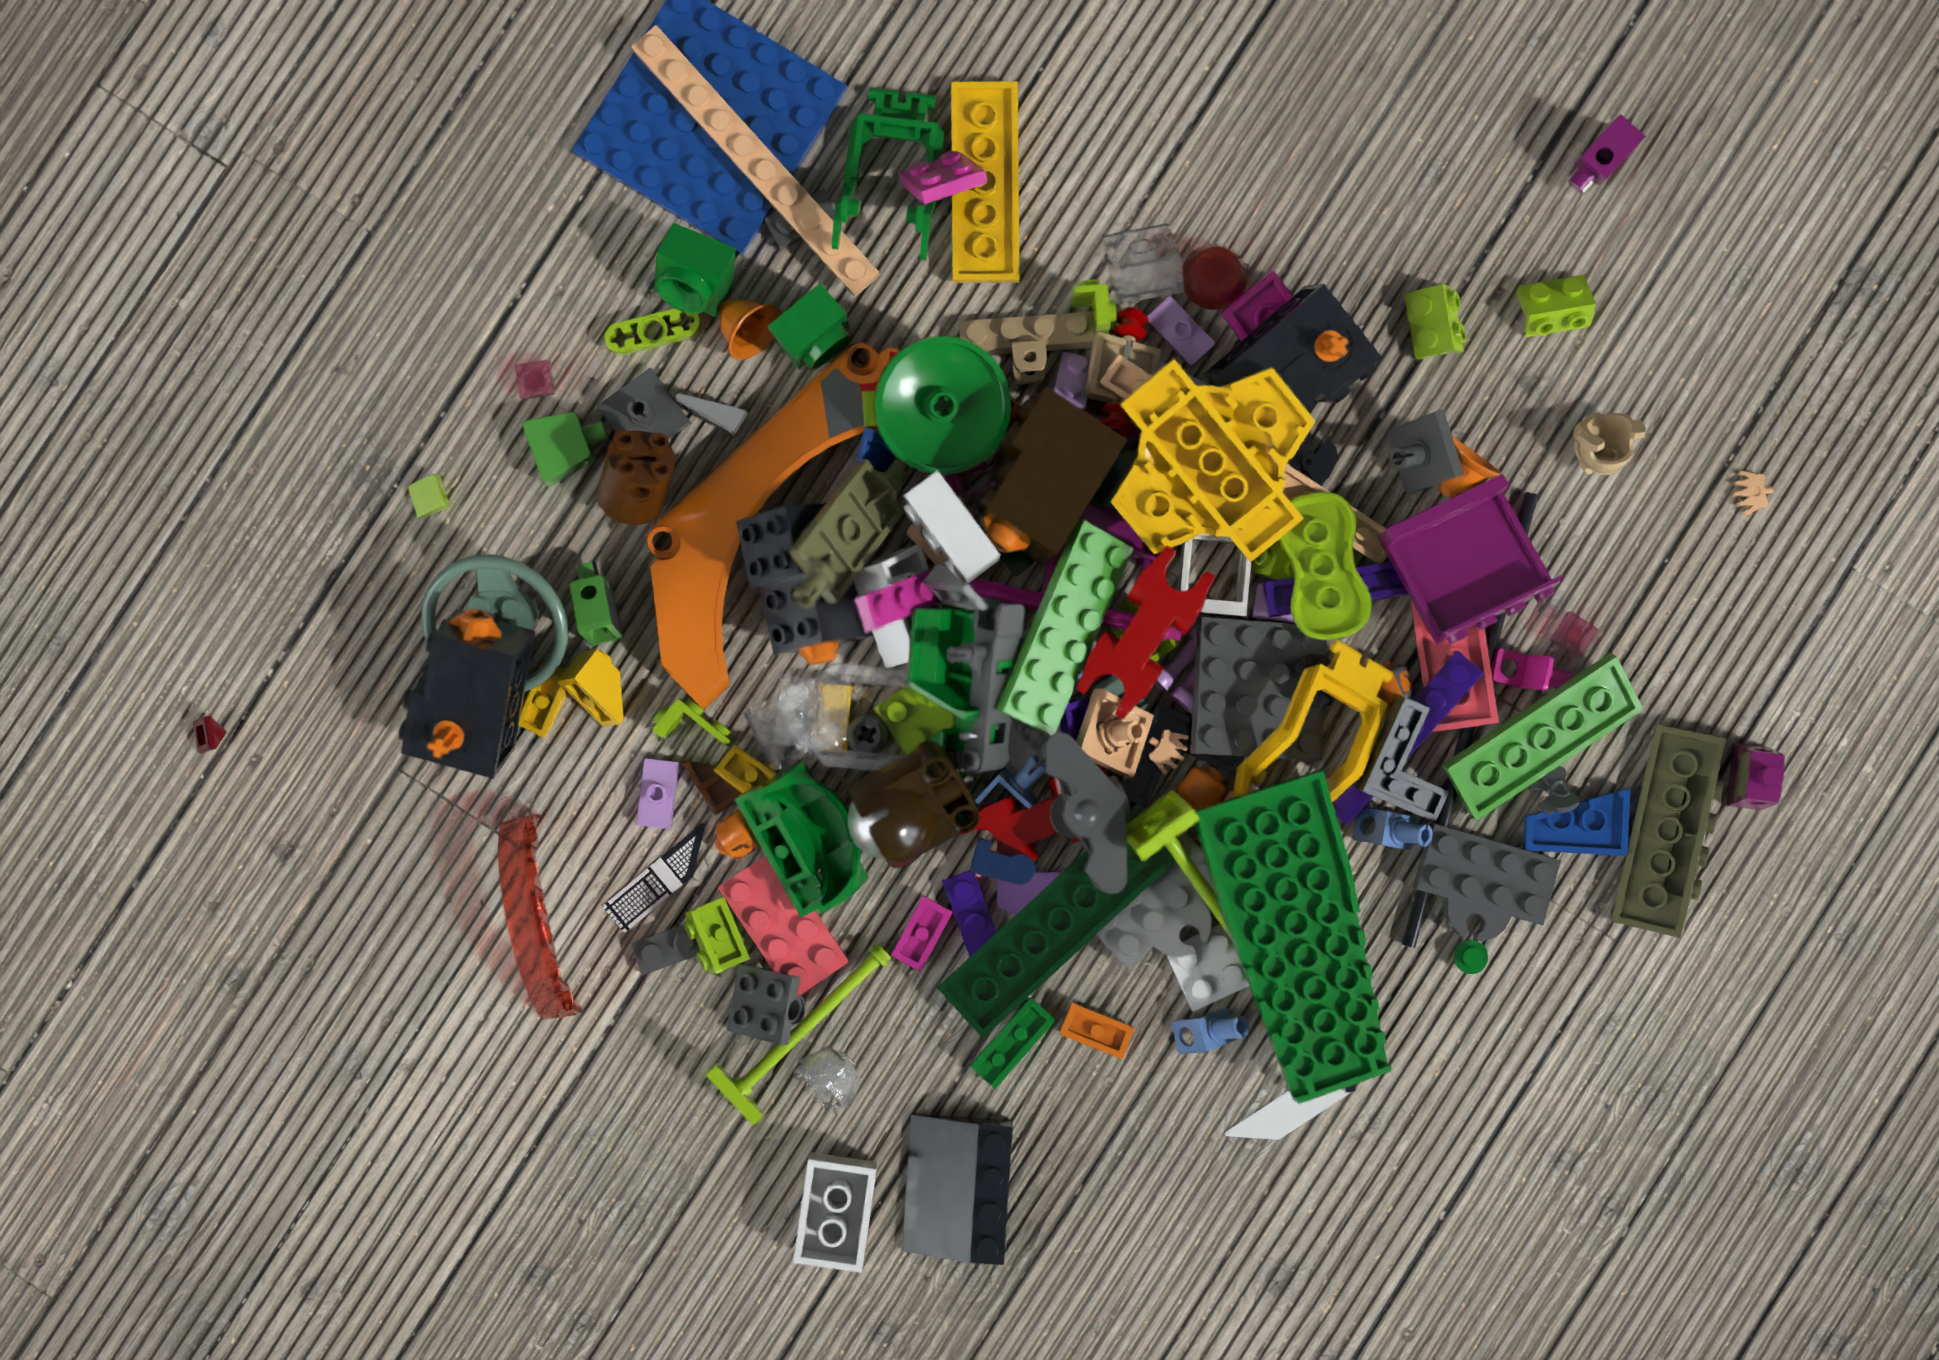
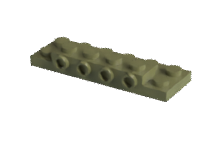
M1656 724L1611 922L1682 938L1691 899H1699L1702 887V880H1698L1696 877L1699 866L1706 867L1710 847L1704 846L1706 833H1714L1717 821V814L1711 813L1714 800L1721 801L1725 781L1719 780V772L1727 741L1726 738Z

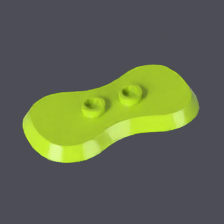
M1312 492L1290 499V502L1304 519L1279 539L1282 548L1291 561L1294 572V587L1291 597L1293 620L1302 633L1311 638L1332 640L1350 636L1366 625L1372 609V599L1369 590L1357 572L1353 559V543L1356 533L1354 511L1343 497L1335 493Z

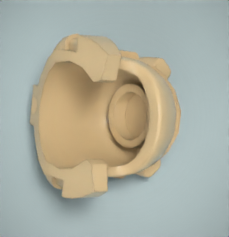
M1595 413L1585 416L1573 430L1575 453L1583 471L1588 475H1591L1593 471L1601 475H1612L1619 472L1628 464L1633 456V439L1645 438V425L1641 419L1635 421L1628 414Z

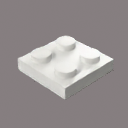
M1220 923L1212 926L1207 944L1200 939L1199 933L1181 940L1185 945L1193 946L1196 951L1195 954L1181 958L1167 956L1192 1012L1249 986L1233 942Z

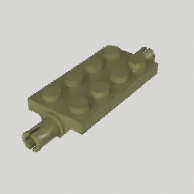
M897 457L894 458L886 472L875 470L867 459L856 463L789 551L807 575L799 588L793 593L794 599H798L802 595L797 601L799 605L811 608L820 594H822L828 604L836 603L841 599L904 513V509L897 500L902 490L901 484L914 468L910 466L905 468L907 464Z

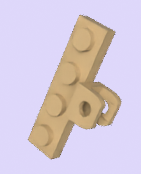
M1092 311L959 321L961 339L978 345L990 355L1012 354L1013 375L1015 381L1020 385L1044 382L1046 378V351L1092 348L1095 336ZM1024 371H1036L1033 375L1024 373Z

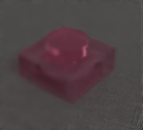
M549 360L515 365L519 397L522 400L555 395L551 362Z
M1569 611L1566 612L1549 641L1573 656L1582 658L1599 629Z

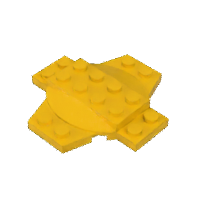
M1172 359L1119 403L1138 425L1141 432L1138 443V456L1110 499V502L1154 554L1163 551L1166 546L1172 548L1192 540L1198 535L1208 534L1215 535L1216 537L1229 536L1246 558L1252 562L1304 519L1283 493L1286 480L1284 478L1285 465L1289 459H1292L1316 421L1272 367L1218 387L1213 385H1195L1179 364Z

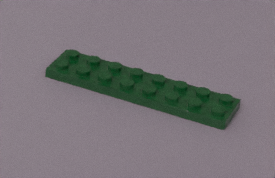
M1139 803L1130 809L1131 816L1126 823L1145 810ZM1126 841L1127 881L1120 892L1113 894L1096 889L1092 884V880L1083 871L1089 857L1088 852L1085 851L947 977L937 989L974 1030L984 1038L1176 862L1165 845L1143 861Z

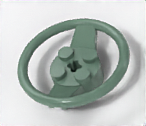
M473 555L446 566L433 579L423 600L421 620L426 642L430 633L437 631L435 612L441 592L455 577L473 569H476L478 593L469 601L466 611L469 609H480L489 613L494 620L535 630L539 617L536 601L533 598L530 600L527 594L519 589L521 586L515 583L511 575L512 573L529 583L540 594L549 608L554 625V642L549 657L536 672L527 677L525 692L539 686L550 678L564 657L568 641V625L561 601L548 582L527 565L500 555ZM497 613H501V618L507 619V621L500 619Z

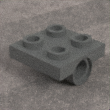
M738 964L727 1031L779 1045H788L791 1026L798 1025L805 1013V1000L797 995L800 977L749 964Z

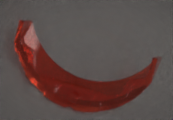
M533 814L500 823L498 867L504 913L516 963L527 994L536 1012L542 1020L577 1015L582 1012L581 1005H575L570 987L563 981L560 974L536 862V849L538 848L536 825L537 821L541 820L540 814Z

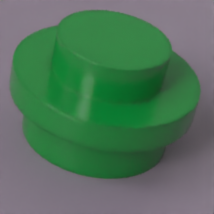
M1465 940L1454 951L1455 965L1464 973H1479L1488 963L1487 949L1478 941Z

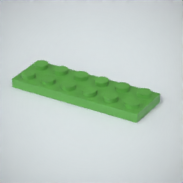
M1079 519L1069 535L995 710L1047 735L1052 736L1055 734L1133 548L1085 520Z
M1609 653L1442 764L1469 815L1477 821L1644 709L1617 656Z

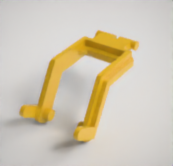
M1335 639L1329 647V650L1335 653L1329 666L1326 667L1323 664L1304 669L1281 725L1237 767L1233 798L1248 793L1251 782L1259 785L1263 781L1266 774L1264 769L1297 739L1316 691L1322 690L1359 712L1362 718V723L1346 762L1326 779L1333 802L1359 779L1364 772L1387 715L1386 708L1388 703L1376 696L1382 682L1387 684L1391 680L1393 672L1368 657L1360 665L1359 662L1362 654L1340 640Z

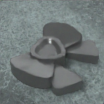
M1558 766L1529 786V791L1549 790L1548 794L1551 798L1538 804V810L1548 815H1552L1554 811L1560 813L1569 812L1579 806L1580 798L1570 792V787L1565 780L1566 769L1564 767Z

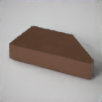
M688 760L681 763L715 815L736 802L734 799L742 794L714 772L717 766Z

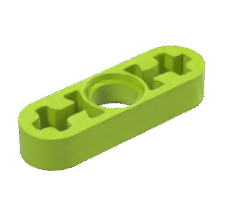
M673 308L612 324L605 332V343L614 354L620 356L629 355L694 338L700 332L702 322L698 314H689ZM687 315L690 320L694 319V322L690 323V330L684 331L682 326L673 327L672 330L675 334L669 336V328L664 321L665 319L670 318L672 325L682 322L681 316ZM651 322L661 324L663 329L661 336L655 340L647 339L644 335L646 325ZM636 326L638 336L642 340V343L637 344L635 337L626 339L624 347H620L617 343L612 342V340L617 338V332L622 331L625 336L634 335L635 332L632 328Z

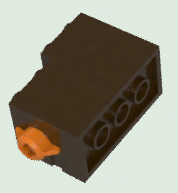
M1048 387L1039 395L1033 392L1016 415L1020 422L1016 420L1012 427L1008 428L999 443V446L1003 449L997 458L1004 461L1005 464L1003 463L992 479L997 484L996 486L991 485L988 491L984 492L974 508L979 511L974 519L975 522L984 527L986 537L996 549L1005 553L1019 550L1041 565L1058 554L1127 442V439Z

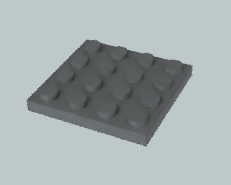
M1198 617L1190 753L1248 757L1282 723L1301 677L1295 670L1296 660L1308 654H1324L1326 656L1327 640L1315 639L1305 635L1296 624ZM1324 705L1309 708L1297 739L1277 757L1278 759L1321 761Z

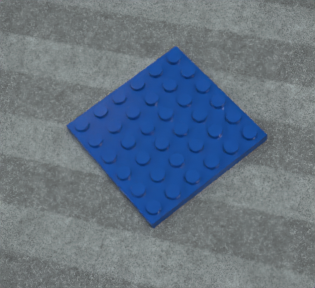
M666 0L646 33L657 25L779 162L794 176L848 90L847 85L708 0ZM634 52L572 149L575 155L717 241L736 248V253L741 256L745 255L765 223L764 218L769 216L774 208Z

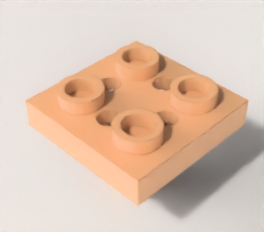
M1102 688L1094 689L1076 742L1094 763L1124 778H1134L1154 715L1135 706L1125 719H1121L1115 713L1122 699ZM1097 723H1100L1098 726L1099 731L1096 729Z

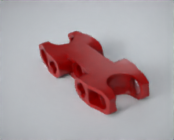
M1166 546L1159 556L1142 571L1129 592L1127 599L1140 606L1124 634L1119 639L1107 630L1104 632L1088 656L1084 672L1076 687V690L1086 694L1099 677L1105 674L1117 676L1124 686V696L1115 713L1121 719H1125L1133 708L1149 694L1163 672L1164 667L1152 660L1151 657L1169 629L1173 627L1182 634H1187L1204 608L1207 594L1216 577L1206 570L1193 588L1187 591L1173 589L1167 580V570L1175 557L1176 551L1169 546Z
M1097 765L1105 775L1111 772L1110 770L1100 765ZM1057 778L1048 780L1047 783L1053 797L1034 804L1030 809L1026 807L1018 810L1013 795L983 807L978 811L980 815L979 823L972 831L982 829L992 833L997 841V852L1009 855L1024 853L1033 861L1038 859L1039 857L1033 842L1057 833L1051 824L1049 813L1052 803L1056 797L1061 795L1060 780ZM1079 838L1071 839L1073 843L1080 841Z

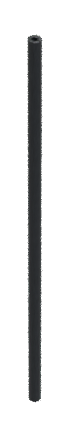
M1525 492L1518 517L1527 536L1538 500V495L1530 492ZM1506 612L1495 616L1498 621L1488 627L1486 634L1491 668ZM1475 727L1460 730L1453 757L1471 745ZM1447 777L1444 788L1449 791V794L1435 824L1447 828L1457 796V791L1449 777ZM1420 890L1416 891L1402 945L1412 948L1416 947L1430 893Z

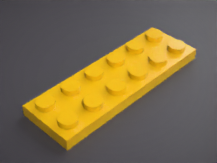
M1018 81L951 82L952 151L962 152L983 168L987 180L985 184L952 195L953 283H1019Z

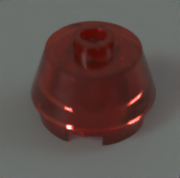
M1206 244L1196 248L1185 259L1180 274L1181 285L1186 296L1197 306L1209 310H1219L1226 308L1243 294L1247 284V270L1242 258L1233 249L1221 244Z

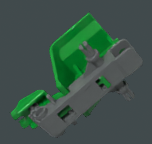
M985 598L981 599L987 605L985 610L966 607L913 609L907 680L911 688L958 716L953 728L938 731L932 736L931 741L938 742L944 749L961 777L967 776V772L977 773L1003 768L1009 761L1008 746L1011 717L995 709L1025 641L1019 638L1022 634L1024 608L1021 604H1003L1000 599Z

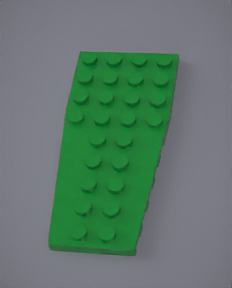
M1317 770L1194 810L1200 819L1195 825L1220 911L1293 1101L1301 1104L1390 1072L1392 1068L1387 1063L1384 1044H1387L1385 1033L1380 1029L1377 1011L1380 1010L1378 998L1374 997L1370 979L1373 977L1371 964L1367 963L1364 945H1367L1364 930L1360 929L1357 915L1360 909L1353 874L1324 772Z

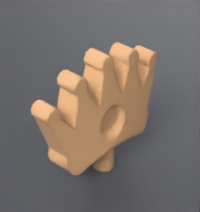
M1739 471L1738 476H1743L1746 480L1736 481L1734 485L1746 489L1734 492L1733 496L1746 497L1743 501L1737 502L1738 507L1750 506L1742 514L1746 516L1758 509L1767 507L1769 502L1766 494L1773 493L1774 489L1773 487H1765L1766 476L1761 473L1754 474Z
M1163 730L1160 740L1151 737L1149 743L1156 747L1148 754V758L1155 763L1162 774H1167L1163 764L1169 765L1173 769L1177 767L1170 757L1180 761L1184 760V757L1176 749L1184 751L1188 749L1187 746H1184L1178 740H1187L1189 738L1188 735Z

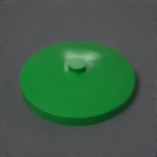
M927 337L902 348L883 369L875 389L874 416L884 443L899 460L914 469L934 474L937 471L941 475L961 473L982 463L998 447L1006 433L1010 420V390L1000 366L984 349L970 341L957 337Z

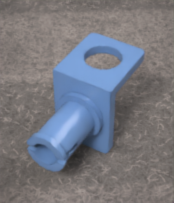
M1032 754L1015 775L1004 768L974 802L978 805L994 786L1000 782L1030 809L1038 799L1030 791V787L1045 772V762L1043 761L1033 771L1032 768L1041 758Z
M1363 808L1356 816L1352 838L1356 841L1410 850L1412 844L1420 846L1429 845L1432 840V829L1429 825L1415 824L1416 818L1412 816ZM1372 816L1376 822L1375 830L1372 834L1366 835L1363 830V823L1367 817Z
M1222 1008L1198 1018L1181 1019L1171 1022L1179 1054L1208 1052L1233 1042L1236 1038H1244L1249 1032L1247 1020L1242 1016L1231 1018L1228 1008ZM1184 1027L1190 1029L1194 1036L1192 1045L1187 1044L1183 1038L1182 1032Z

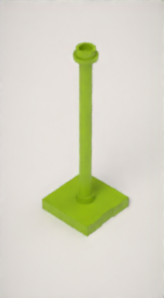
M1171 790L1126 823V841L1143 861L1165 845L1230 936L1214 890L1176 838L1178 834H1181L1200 819L1195 811L1174 790Z
M878 943L874 947L867 949L871 955L791 1030L788 1045L777 1044L742 1078L738 1076L734 1079L719 1062L707 1072L706 1076L753 1126L764 1116V1110L750 1097L749 1094L753 1092L751 1087L880 964L884 968L888 965L887 962L891 957Z

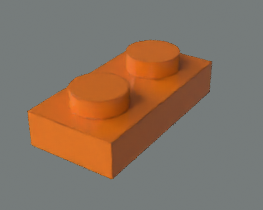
M1071 1001L1059 1034L1123 1060L1135 1027Z

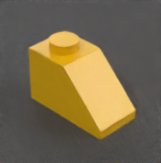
M593 649L580 652L557 682L602 727L620 725L624 720L620 671L612 664V659L609 655L601 650Z

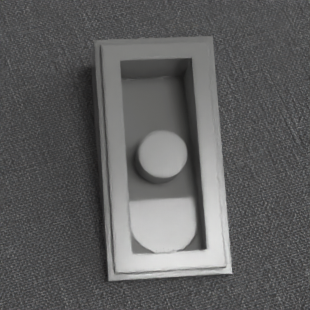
M677 393L675 397L680 406L732 437H737L749 417L747 411L740 408Z
M936 564L924 580L925 585L943 604L985 610L987 607L966 582L942 564Z

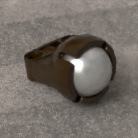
M935 741L920 743L911 753L879 771L859 779L849 788V793L853 800L848 813V829L851 838L864 853L878 859H885L893 869L909 865L925 852L959 833L972 831L980 820L979 812L965 782L950 757L938 742Z

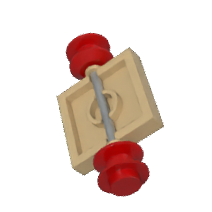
M1127 307L1116 313V321L1119 323L1113 328V333L1116 336L1099 331L1094 336L1085 393L1086 398L1108 403L1102 407V413L1107 418L1100 422L1122 437L1132 432L1134 428L1133 424L1128 421L1132 418L1119 404L1124 398L1099 382L1117 354H1120L1153 376L1158 372L1161 349L1136 342L1146 337L1147 332L1143 326L1148 323L1149 319L1147 315L1135 307Z

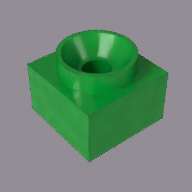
M673 222L656 252L655 292L666 303L679 311L689 314L705 312L717 317L720 306L726 300L732 288L736 248Z
M821 283L768 325L774 341L799 370L805 365L810 370L821 367L839 353L852 337L848 331L850 325L847 314Z

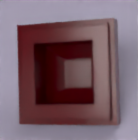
M205 716L193 721L199 754L217 749L227 731L211 716Z

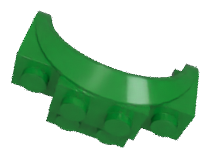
M804 760L776 773L767 782L740 794L734 799L800 918L816 910L819 914H822L854 895L868 880L869 877L860 862L861 850L854 843L849 833L848 808L837 794L813 777ZM779 802L784 804L785 807L781 808ZM819 867L821 868L822 880L816 871Z

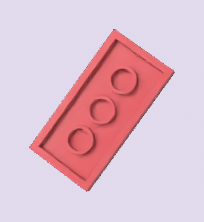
M1410 599L1423 688L1457 650L1484 672L1483 676L1431 733L1498 724L1499 720L1485 629L1479 631L1477 626L1466 630L1468 633L1467 637L1450 645L1448 640L1436 645Z
M766 855L718 887L772 970L800 977L797 995L800 996L850 961L817 911L800 918Z

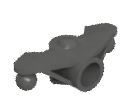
M1065 733L1053 734L1043 742L1041 747L1042 756L1045 758V773L1059 779L1061 795L1056 797L1050 808L1051 824L1061 836L1071 839L1079 838L1089 854L1083 871L1092 880L1095 888L1109 894L1118 893L1124 888L1127 881L1126 821L1131 816L1128 798L1119 781L1114 776H1106L1071 736Z

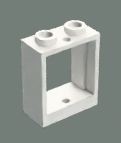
M1201 534L1192 539L1234 543L1229 536L1216 537L1215 535ZM1192 540L1182 543L1178 591L1188 590ZM1241 550L1235 602L1206 599L1201 613L1246 616L1251 562Z

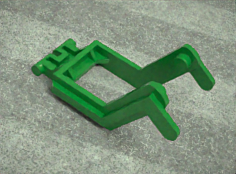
M870 87L868 100L875 101L873 115L858 113V117L851 121L844 182L835 201L832 249L839 250L842 223H847L850 216L859 217L861 201L856 198L864 143L872 137L920 142L928 152V163L940 159L943 149L944 132L938 126V123L926 122L927 108L935 109L936 95L907 92L906 102L902 103L898 102V90ZM919 200L917 207H907L906 223L915 224V231L922 233L919 260H927L930 224L936 201L923 204Z

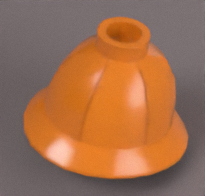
M732 298L725 300L720 306L721 331L728 341L730 356L735 360H745L763 351L774 340L768 325L782 315L780 309L772 304H760L752 300H735Z
M1453 437L1464 475L1441 483L1437 490L1443 495L1452 498L1486 482L1489 478L1501 475V472Z

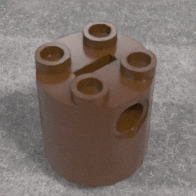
M620 430L615 434L608 447L597 491L599 505L607 516L619 523L640 525L656 519L662 511L676 461L673 450L669 446V440L665 435L642 430Z

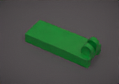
M1029 997L969 1067L993 1089H996L1056 1019L1032 997Z

